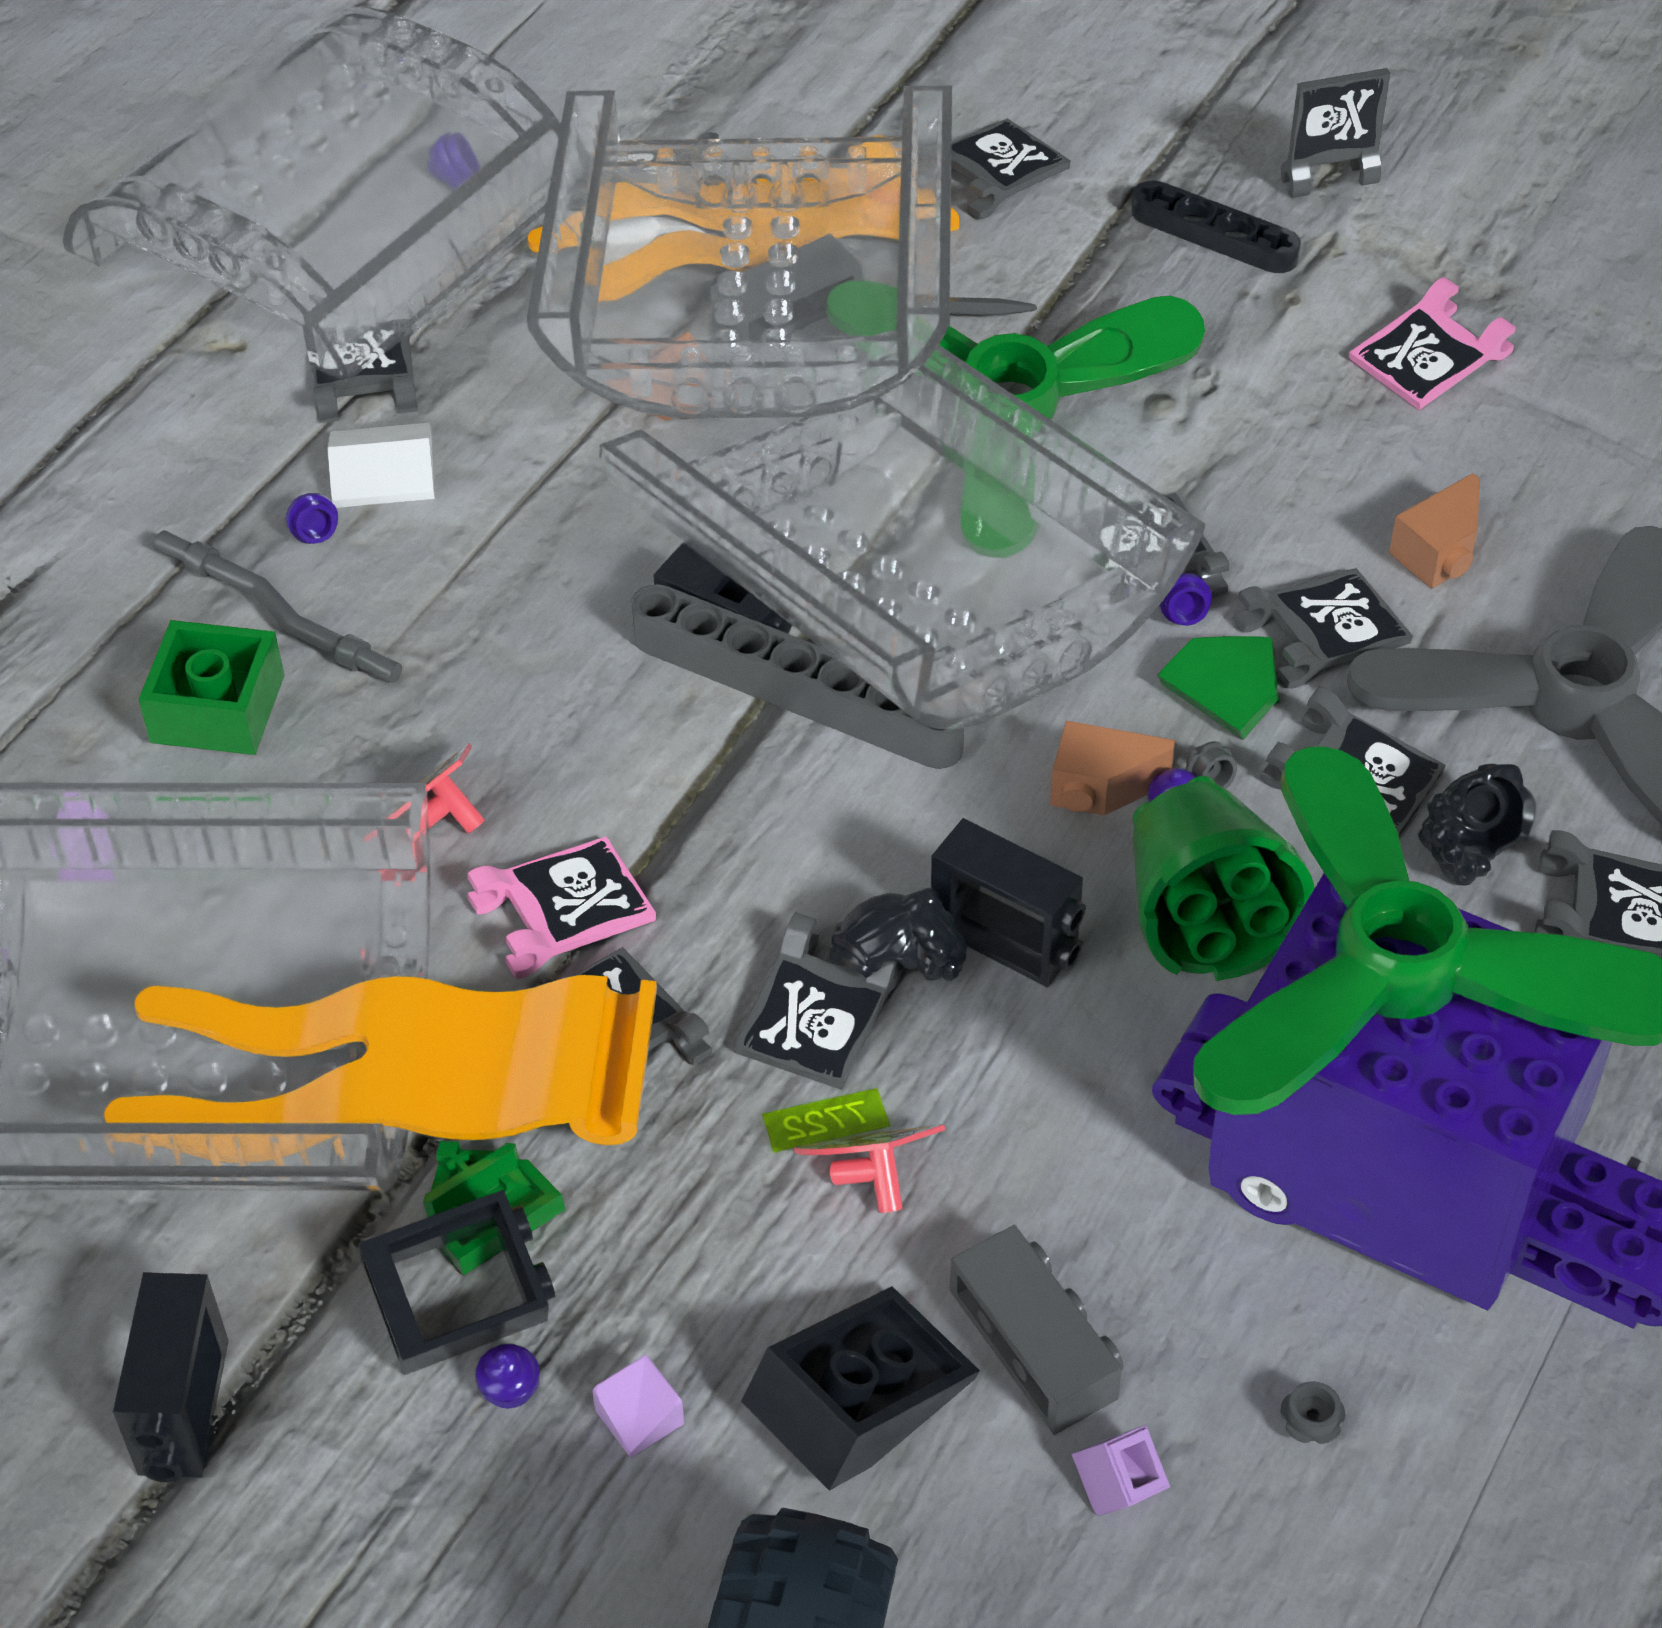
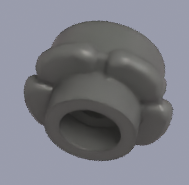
M1211 741L1195 748L1190 753L1185 770L1191 772L1195 777L1208 776L1217 785L1227 789L1236 776L1237 762L1232 757L1228 747L1222 746L1220 742Z
M1315 1381L1298 1385L1291 1394L1284 1398L1280 1411L1281 1417L1287 1421V1432L1294 1439L1302 1443L1316 1441L1319 1444H1326L1333 1441L1339 1436L1341 1432L1339 1425L1344 1422L1346 1416L1344 1406L1335 1390L1324 1383ZM1307 1413H1316L1319 1418L1311 1420L1307 1417Z

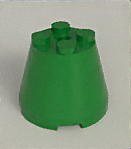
M1208 776L1195 777L1187 784L1173 787L1152 801L1145 802L1137 807L1132 817L1134 824L1132 842L1139 924L1144 939L1156 961L1175 975H1178L1180 971L1195 974L1213 972L1216 981L1240 977L1269 964L1315 888L1312 876L1294 846L1230 791L1217 785Z

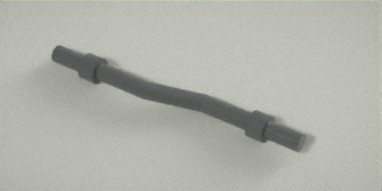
M166 530L161 531L157 535L155 540L156 549L183 561L185 568L206 578L212 575L253 595L287 633L334 655L335 661L338 664L353 671L363 669L390 683H395L399 679L402 672V665L371 650V645L368 642L352 634L342 636L300 616L266 578L220 557L217 549L201 541L191 543Z

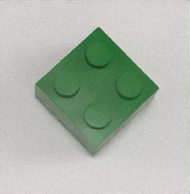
M170 620L138 699L150 743L256 755L285 676L275 631Z

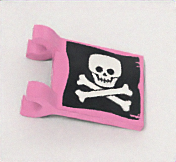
M1442 277L1429 288L1417 305L1350 351L1349 359L1412 406L1421 410L1487 361H1500L1510 355L1514 345L1507 341L1506 338L1515 333L1516 326L1503 317H1498L1487 326L1480 338L1476 337L1450 318L1457 311V304L1449 300V298L1458 293L1459 286L1446 277Z
M607 836L509 869L481 866L468 872V880L475 890L468 892V900L476 914L489 913L509 898L527 929L517 930L506 936V943L513 954L506 956L505 962L515 978L531 975L555 955L656 921L655 910Z

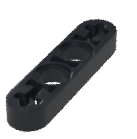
M1161 181L1141 182L1133 190L1132 216L1144 225L1267 272L1286 273L1293 270L1298 264L1301 245L1300 238L1295 232ZM1198 216L1204 218L1205 220L1190 221L1184 219V217ZM1241 232L1246 234L1247 236L1232 237L1226 235L1225 233Z

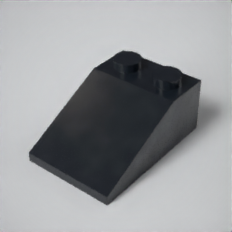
M891 1286L767 1347L741 1402L830 1491L875 1465L973 1382L980 1370Z

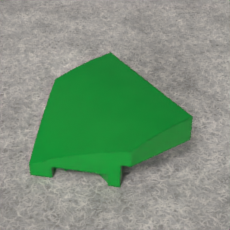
M1222 636L1192 638L1157 674L1163 686L1242 740L1247 737L1275 703L1280 702L1272 637Z
M440 1141L436 1154L438 1167L430 1192L425 1193L423 1199L427 1217L501 1190L505 1191L511 1208L517 1205L522 1206L531 1231H534L566 1210L562 1194L528 1159H519L515 1143H505V1145L497 1150L491 1151L461 1150L459 1142ZM494 1227L439 1247L463 1276L503 1251Z

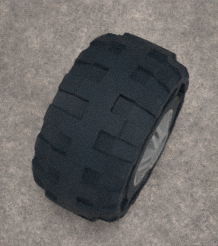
M781 1508L777 1515L752 1514L741 1521L736 1531L723 1570L710 1621L706 1623L704 1628H884L898 1558L891 1547L870 1539L869 1529L846 1521L788 1508Z

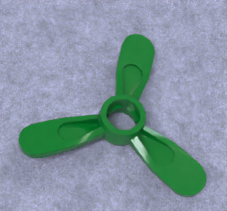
M851 285L838 290L831 297L828 314L832 328L841 336L897 364L961 389L965 414L980 429L966 475L961 519L962 536L966 548L980 559L993 562L1007 561L1022 555L1033 545L1038 534L1040 463L1035 433L1040 431L1054 417L1060 397L1127 384L1184 364L1198 353L1205 334L1204 320L1197 308L1185 299L1171 295L1153 297L1098 317L1048 346L1031 336L1016 333L994 335L976 343L929 312L885 289L871 285ZM1015 382L1025 384L1033 390L1023 394L1008 395L995 392L989 387L997 383Z
M1325 746L1307 747L1295 751L1285 762L1281 774V791L1308 849L1347 907L1338 927L1336 957L1268 996L1207 1041L1194 1058V1089L1200 1099L1215 1110L1232 1115L1261 1113L1278 1106L1334 1060L1375 1014L1401 1019H1414L1434 1014L1451 1001L1454 993L1544 1027L1630 1046H1656L1662 1043V958L1650 952L1566 935L1468 928V924L1458 907L1442 892L1425 884L1409 881L1398 832L1372 774L1361 761L1341 750ZM1386 936L1398 940H1408L1423 946L1430 953L1418 956L1399 955L1382 949L1372 940Z

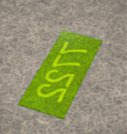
M878 1088L762 1114L773 1153L793 1149L796 1146L890 1127Z

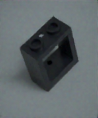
M962 818L931 855V888L937 891L945 910L949 911L955 918L956 928L965 938V943L968 947L1047 988L1061 970L1068 972L1074 966L1083 946V941L1078 939L1079 926L1086 910V905L1081 903L1083 877ZM980 886L1043 917L1044 923L981 892Z
M504 1190L359 1243L361 1261L403 1375L410 1374L548 1321V1300L556 1297L550 1275L543 1262L533 1265L525 1243L533 1240L528 1219L521 1205L510 1207ZM494 1227L524 1304L423 1341L395 1263Z
M143 1272L113 1414L137 1475L146 1476L154 1481L174 1482L181 1477H203L229 1342L208 1274Z

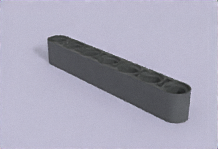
M655 584L642 587L634 593L631 599L635 644L646 654L927 767L935 769L948 768L955 765L963 755L964 709L959 702L948 696L668 586Z

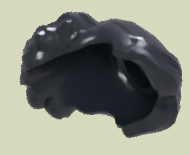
M1492 763L1480 765L1477 770L1460 776L1443 793L1432 796L1427 804L1429 816L1424 820L1418 837L1423 846L1432 853L1441 871L1446 876L1451 877L1457 884L1467 886L1475 881L1477 877L1486 876L1491 870L1489 861L1495 859L1501 852L1518 842L1528 840L1535 822L1536 801L1528 788L1523 786L1521 769L1513 764Z
M924 888L906 896L897 893H886L859 903L847 914L843 921L836 924L834 934L831 937L832 945L830 946L829 956L831 961L841 967L858 972L865 978L871 976L873 972L879 971L883 963L896 961L907 969L918 968L926 980L933 981L942 977L946 981H953L963 969L962 964L966 960L968 945L965 943L963 935L956 928L955 918L949 911L945 910L937 891L934 888Z

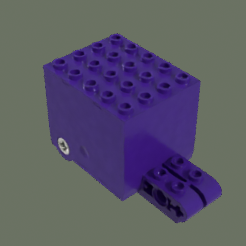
M1323 873L1248 1001L1245 1002L1236 997L1220 993L1208 995L1184 1032L1181 1042L1177 1044L1152 1085V1093L1156 1101L1165 1110L1176 1116L1175 1124L1211 1139L1208 1165L1211 1186L1229 1193L1239 1206L1260 1219L1281 1225L1295 1223L1487 1311L1498 1299L1509 1274H1512L1632 1329L1635 1328L1637 1322L1647 1326H1662V1181L1575 1144L1596 1096L1612 1042L1544 1027L1454 993L1451 1001L1434 1014L1414 1019L1388 1018L1375 1014L1334 1060L1278 1106L1258 1114L1232 1115L1215 1110L1200 1099L1194 1089V1058L1202 1046L1268 996L1336 957L1338 927L1347 907L1325 873ZM1459 909L1468 924V928L1513 931ZM1388 936L1372 940L1382 949L1399 955L1418 956L1430 953L1423 946L1408 940H1398Z

